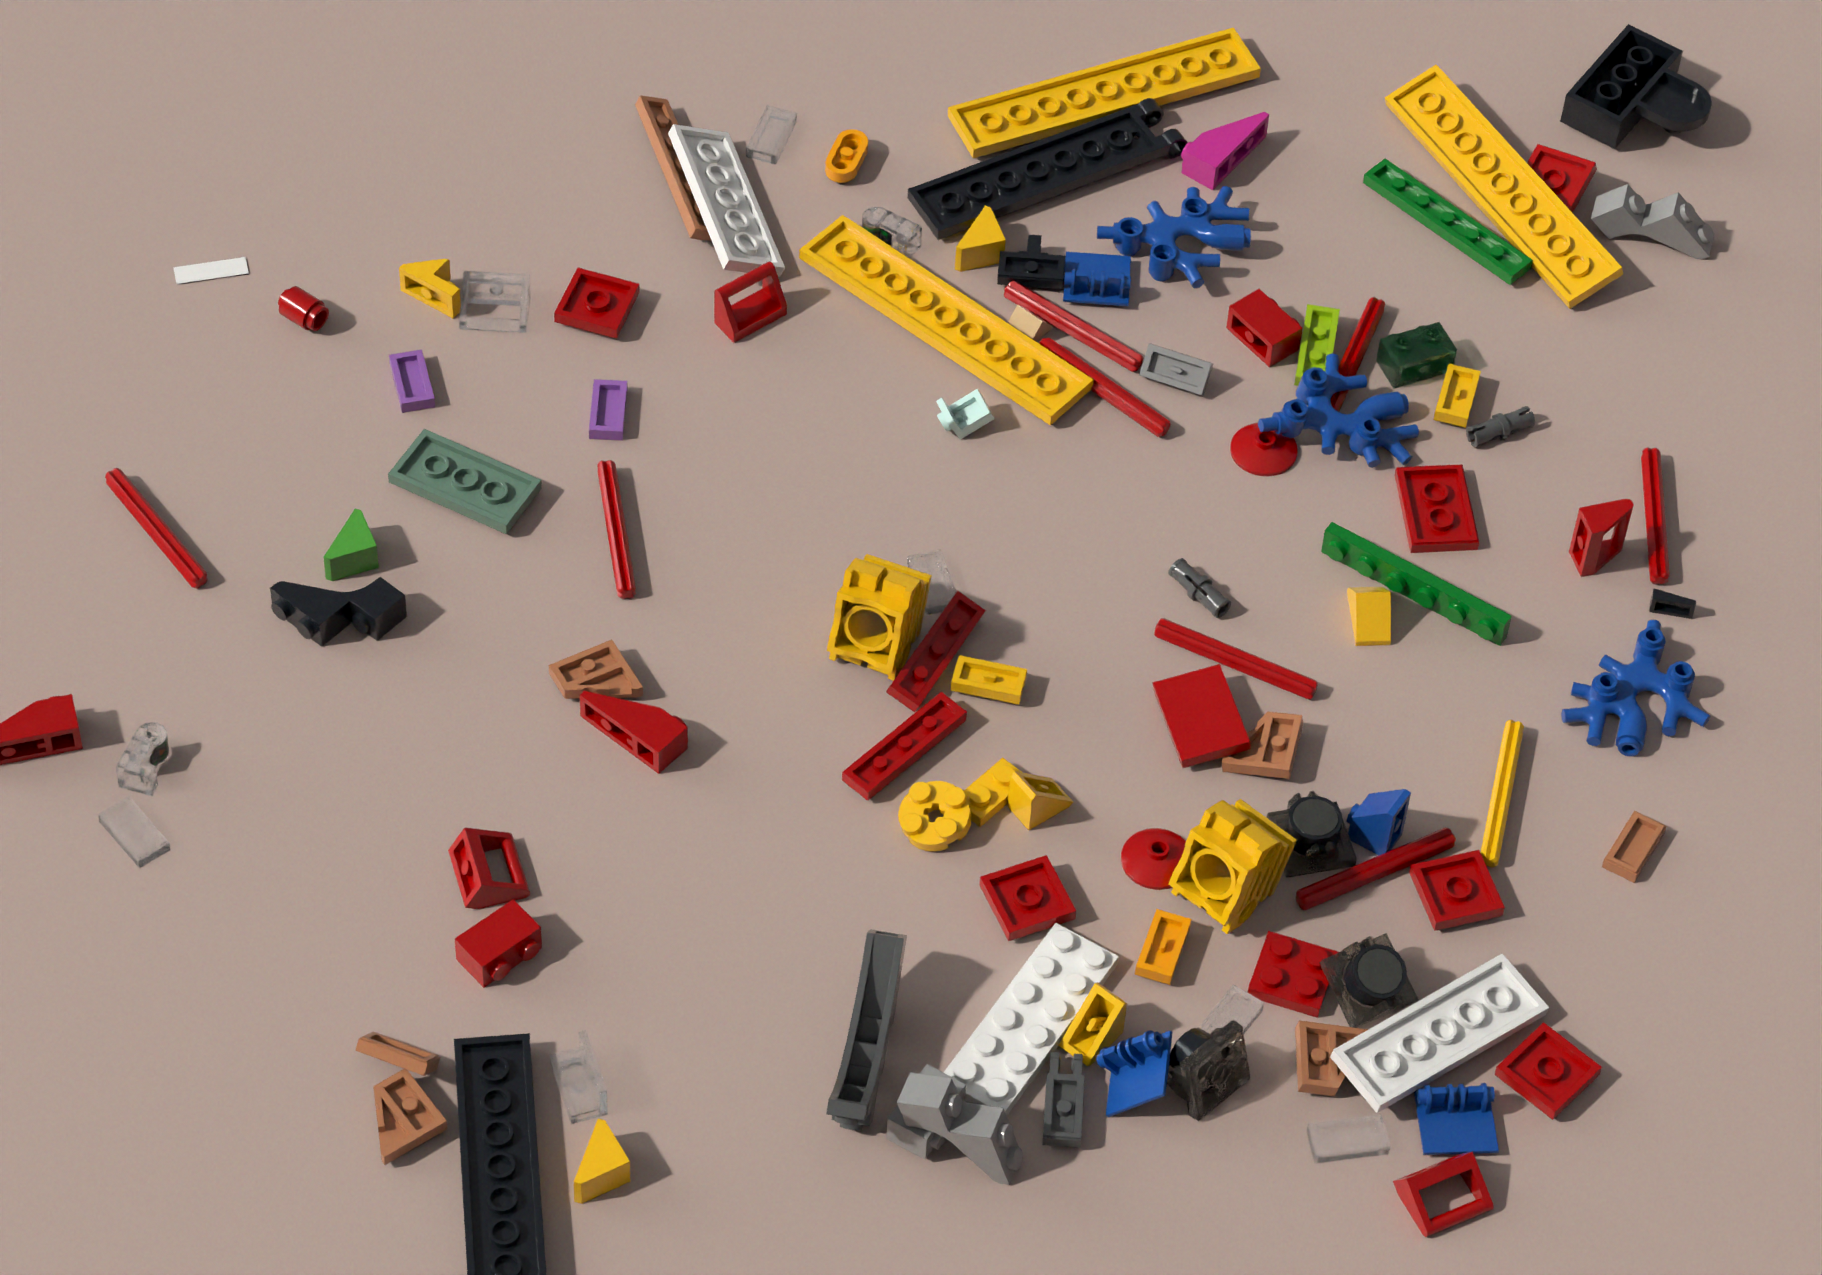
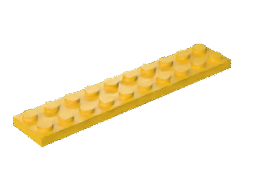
M1233 27L948 107V118L972 158H977L1053 136L1137 105L1147 98H1153L1160 106L1260 77L1261 68Z
M1437 64L1384 97L1387 107L1512 246L1533 260L1531 267L1569 309L1623 275L1622 266Z
M841 215L799 249V259L1048 425L1053 424L1084 397L1093 386L1094 380L844 215Z

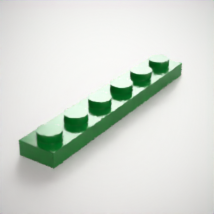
M1386 158L1364 174L1363 183L1507 284L1511 285L1531 269L1533 261L1531 258Z
M1333 522L1325 529L1321 552L1328 555L1331 559L1339 561L1358 571L1361 575L1387 586L1393 592L1406 596L1417 602L1420 606L1446 617L1452 623L1465 627L1485 640L1501 646L1507 638L1512 617L1508 613Z

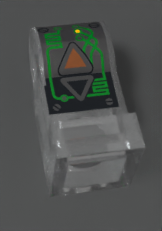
M882 207L868 208L862 214V228L903 255L911 258L920 249L922 226Z
M149 722L141 725L136 730L116 766L120 788L153 796L158 786L156 768L169 755L168 737L163 725Z

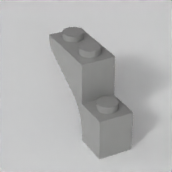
M1629 184L1596 196L1591 220L1609 240L1628 234L1644 235L1696 259L1710 257L1714 240L1713 230L1708 224H1705L1695 212L1694 207L1687 203L1679 192L1647 205L1643 198Z
M910 1072L897 1101L906 1126L925 1129L946 1138L992 1180L1000 1184L1009 1185L1015 1170L1017 1171L1021 1167L1023 1153L1022 1149L1018 1146L1013 1133V1126L1009 1123L1004 1108L962 1102V1098L958 1094L952 1078Z

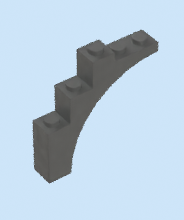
M872 929L866 935L847 1041L838 1076L828 1099L826 1112L827 1115H832V1120L840 1123V1127L845 1129L862 1130L863 1125L870 1126L873 1121L879 1077L883 1073L889 1030L894 1022L907 935Z

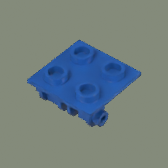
M1066 252L1063 302L1129 306L1131 256Z
M1149 1030L1144 1032L1143 1035L1120 1041L1117 1046L1114 1045L1101 1049L1100 1054L1096 1058L1097 1063L1101 1068H1106L1111 1072L1106 1108L1107 1117L1166 1096L1172 1031L1160 1034L1159 1032Z
M1481 1083L1480 1086L1464 1087V1084H1458V1087H1453L1452 1084H1447V1087H1430V1085H1425L1424 1088L1417 1089L1414 1092L1423 1155L1462 1154L1467 1152H1473L1474 1154L1499 1153L1491 1102H1494L1495 1099L1494 1087H1489L1486 1083Z

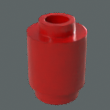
M294 286L286 289L279 297L280 315L303 329L318 331L326 323L329 310L325 307L324 302L300 287Z

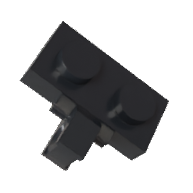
M1029 235L1027 251H1000L997 284L1008 285L1011 281H1016L1026 287L1063 289L1066 256L1041 253L1042 235Z

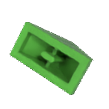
M354 509L323 557L327 580L335 581L379 568L377 545L365 517L359 509Z

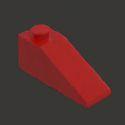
M583 691L580 694V717L658 774L688 749V727L678 716H672L660 707L588 691Z
M72 694L53 696L48 699L35 701L0 723V765L83 749Z

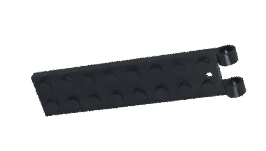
M1147 98L1137 105L909 188L907 198L937 240L969 229L985 206L990 207L995 217L999 218L1164 155L1170 159L1176 158L1181 155L1183 148L1188 142L1177 129H1170L1162 135L1154 136L1149 128L1157 125L1162 120L1164 112L1153 98Z
M530 1033L454 1039L467 1275H546Z

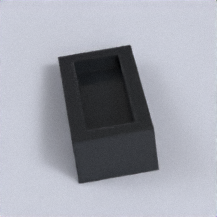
M1654 588L1649 612L1692 619L1696 600Z

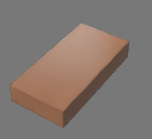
M1634 811L1606 855L1602 868L1635 883L1664 836L1667 826Z
M371 1032L360 1037L355 1050L423 1076L437 1070L441 1058L438 1057L439 1055L377 1032Z

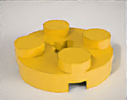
M944 781L917 782L910 787L909 793L902 800L898 811V819L904 835L916 848L925 851H942L949 848L948 844L956 839L960 841L966 836L971 826L972 812L965 793L960 787ZM934 810H940V813L944 814L943 817H937L935 822H930L929 816H927L928 813Z

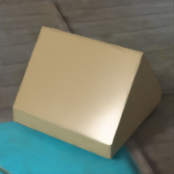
M1020 305L1016 306L1008 321V324L1036 342L1052 329V325Z

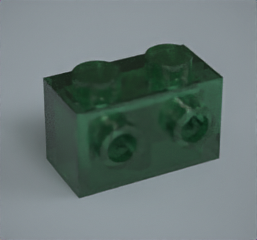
M1437 322L1381 338L1376 362L1393 389L1446 374L1448 364L1454 365L1457 348L1441 323Z

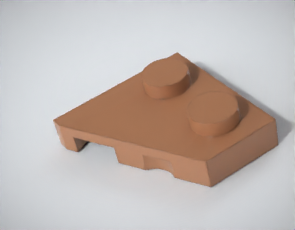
M612 639L549 665V675L565 699L580 698V694L583 691L615 698L643 696V686Z
M1267 711L1257 722V726L1247 732L1251 749L1233 754L1231 757L1225 756L1222 759V771L1290 779L1303 728V716Z
M1299 1020L1295 1027L1298 1092L1335 1096L1345 1075L1330 1058L1333 1049L1368 1029Z
M403 1069L373 1086L381 1159L384 1165L447 1130V1120L408 1070Z

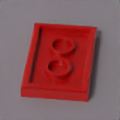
M1463 464L1396 467L1395 480L1410 553L1478 550L1480 542Z
M1220 664L1152 682L1153 691L1182 768L1251 749L1249 737Z

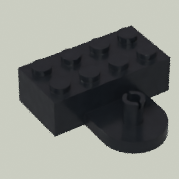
M1628 24L1566 94L1560 122L1615 149L1642 117L1662 126L1665 131L1671 134L1695 130L1704 125L1708 120L1712 101L1704 87L1678 74L1682 50Z

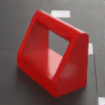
M770 261L714 291V323L733 343L787 315V303L775 266ZM762 280L761 290L733 305L730 304L729 297Z
M1621 499L1579 508L1569 553L1581 577L1594 575L1622 551L1634 506L1632 500ZM1614 527L1611 539L1603 540V536Z
M464 828L448 851L465 908L481 909L507 903L512 899L515 901L524 899L530 895L511 833ZM502 849L512 883L492 880L484 852Z
M1473 1152L1455 1155L1393 1181L1398 1196L1425 1237L1486 1213L1494 1208ZM1460 1174L1476 1200L1429 1219L1419 1190Z

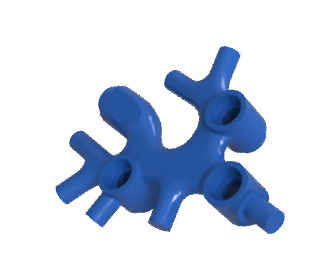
M1223 186L1215 200L1210 204H1207L1204 199L1200 198V190L1197 187H1190L1187 189V198L1182 202L1179 217L1167 215L1159 202L1153 201L1147 206L1153 218L1151 223L1142 224L1136 218H1123L1119 222H1114L1113 226H1097V239H1113V244L1116 245L1118 251L1124 256L1135 255L1141 249L1142 243L1150 244L1152 247L1148 271L1153 279L1166 281L1174 274V269L1176 268L1186 275L1193 288H1200L1204 284V280L1198 268L1220 267V254L1185 252L1176 246V239L1180 236L1189 235L1198 238L1204 244L1215 249L1243 251V248H1250V228H1244V225L1235 224L1213 225L1211 221H1249V208L1227 206L1233 194V190L1228 186Z
M1334 353L1326 356L1325 371L1321 368L1313 367L1303 373L1296 389L1297 399L1286 402L1281 412H1274L1272 417L1259 419L1258 421L1260 432L1275 430L1276 434H1282L1289 438L1299 436L1303 429L1315 430L1322 436L1321 451L1326 455L1334 454L1337 436H1350V449L1354 453L1364 456L1368 467H1376L1381 463L1376 451L1377 447H1384L1402 465H1406L1413 456L1400 443V440L1417 438L1419 436V429L1416 424L1381 429L1380 423L1377 421L1401 418L1403 414L1408 412L1409 402L1407 396L1399 392L1374 395L1363 401L1351 414H1343L1335 410L1331 405L1332 395L1340 391L1366 388L1367 378L1364 374L1350 377L1342 376L1339 373V356Z
M1649 620L1646 629L1639 633L1632 663L1622 664L1612 657L1604 655L1599 663V667L1608 672H1603L1594 677L1591 686L1573 682L1571 696L1587 699L1589 706L1562 709L1563 723H1588L1589 731L1586 741L1589 745H1600L1606 715L1612 713L1620 717L1616 737V745L1619 752L1625 756H1635L1643 749L1647 733V721L1642 708L1636 702V695L1642 691L1657 693L1666 702L1662 733L1666 736H1674L1676 734L1678 719L1681 717H1686L1702 727H1705L1711 715L1697 708L1688 700L1695 679V672L1691 665L1683 661L1676 662L1669 666L1666 674L1662 673L1657 667L1661 661L1666 643L1665 637L1660 631L1661 623L1659 621Z

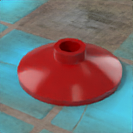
M1258 423L1244 426L1235 433L1231 440L1230 452L1234 462L1244 471L1258 476H1275L1286 472L1293 466L1297 458L1298 448L1294 438L1276 434L1275 430L1260 432Z
M1150 828L1141 830L1128 838L1122 848L1121 864L1123 870L1133 882L1142 887L1154 890L1170 889L1172 887L1168 884L1174 869L1182 857L1186 841L1178 834L1166 829Z

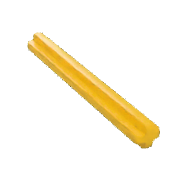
M1508 720L1505 723L1480 852L1486 866L1491 868L1498 865L1524 731V725L1520 721Z

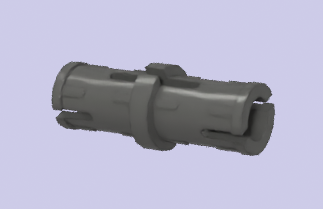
M1528 406L1504 415L1502 413L1492 415V419L1467 427V439L1469 442L1475 439V441L1471 442L1473 447L1498 438L1500 440L1507 439L1513 432L1533 427L1535 425L1534 414L1532 411L1529 412L1530 408Z
M1183 558L1178 559L1172 564L1168 574L1187 590L1189 598L1193 601L1198 600L1216 618L1222 617L1229 610L1231 601L1212 586V580L1208 576H1201ZM1192 580H1193L1196 584H1198L1208 595L1206 596L1202 591H1200V590L1192 583Z

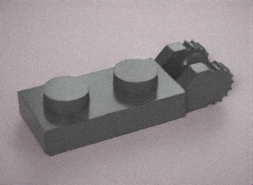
M1059 1052L1050 1053L1049 1073L1047 1072L1042 1145L1081 1147L1085 1075H1082L1083 1054H1074L1071 1062L1072 1074L1058 1073L1061 1061Z

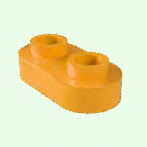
M849 129L842 131L837 136L825 160V173L830 180L845 183L856 177L868 153V137L863 132Z

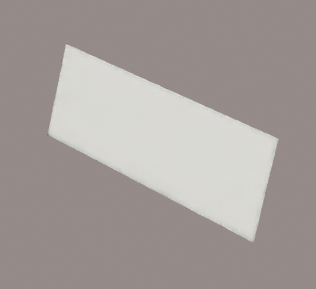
M246 257L173 267L176 284L249 274Z

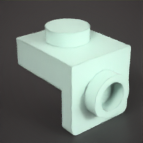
M978 389L948 406L943 398L936 401L941 410L937 417L947 432L952 429L960 440L995 419Z

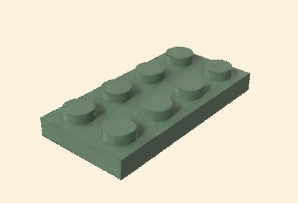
M423 429L388 473L389 483L504 534L510 531L542 489L541 479L426 429Z

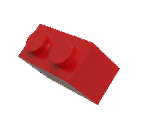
M1260 289L1229 306L1226 328L1269 368L1299 350L1303 328L1295 318L1290 317L1278 306L1274 299L1269 298Z
M514 899L455 938L456 960L483 988L493 981L503 979L512 968L522 961L532 959L542 948L541 927Z

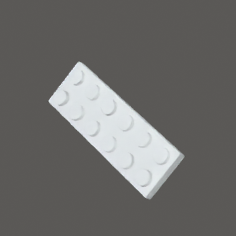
M673 124L668 135L723 270L748 273L770 261L775 266L778 277H780L785 266L729 133Z
M1055 923L944 1071L945 1074L966 1084L965 1101L974 1104L1003 1107L1006 1115H1008L1048 1061L1050 1053L1054 1052L1093 985L1098 982L1103 986L1118 965L1119 956Z
M1502 953L1333 1049L1330 1058L1374 1111L1379 1113L1417 1089L1422 1088L1544 1017L1549 1007Z

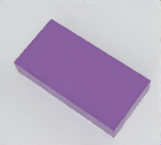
M422 349L389 355V364L402 413L434 408L435 398Z
M594 379L589 439L623 440L628 391L627 381Z

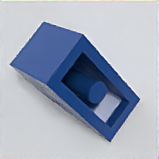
M1406 789L1368 794L1362 804L1356 803L1348 814L1346 822L1350 826L1347 839L1378 856L1391 851L1403 834L1411 792Z

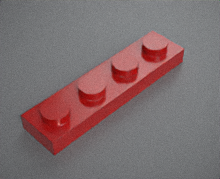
M957 590L889 686L886 693L915 712L986 610Z
M940 692L842 772V781L868 801L964 723L967 719V711L943 692Z

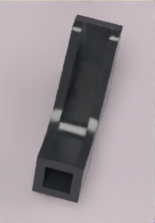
M379 577L364 588L350 592H338L285 581L277 582L270 587L271 608L274 614L279 619L290 622L304 638L312 639L321 647L351 623L359 632L367 633L378 641L407 617L405 595L382 577Z

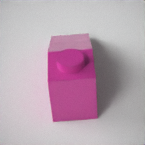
M1261 112L1201 133L1193 142H1188L1181 153V158L1183 159L1181 173L1214 190L1266 138L1269 114Z

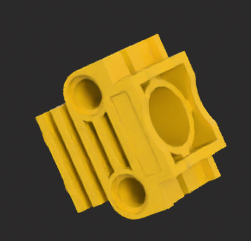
M869 554L865 555L864 560L855 558L845 570L843 585L837 592L834 620L827 646V651L830 652L829 659L836 661L837 658L860 666L865 661L868 663L867 668L887 674L888 679L894 681L908 659L911 644L916 641V637L921 633L932 575Z
M1239 799L1235 805H1230L1224 800L1219 801L1206 809L1200 824L1190 830L1182 857L1174 869L1168 884L1173 888L1171 893L1176 897L1181 894L1200 909L1204 907L1209 916L1223 925L1222 931L1229 934L1252 915L1259 901L1263 902L1267 896L1270 897L1274 894L1297 840L1243 800Z

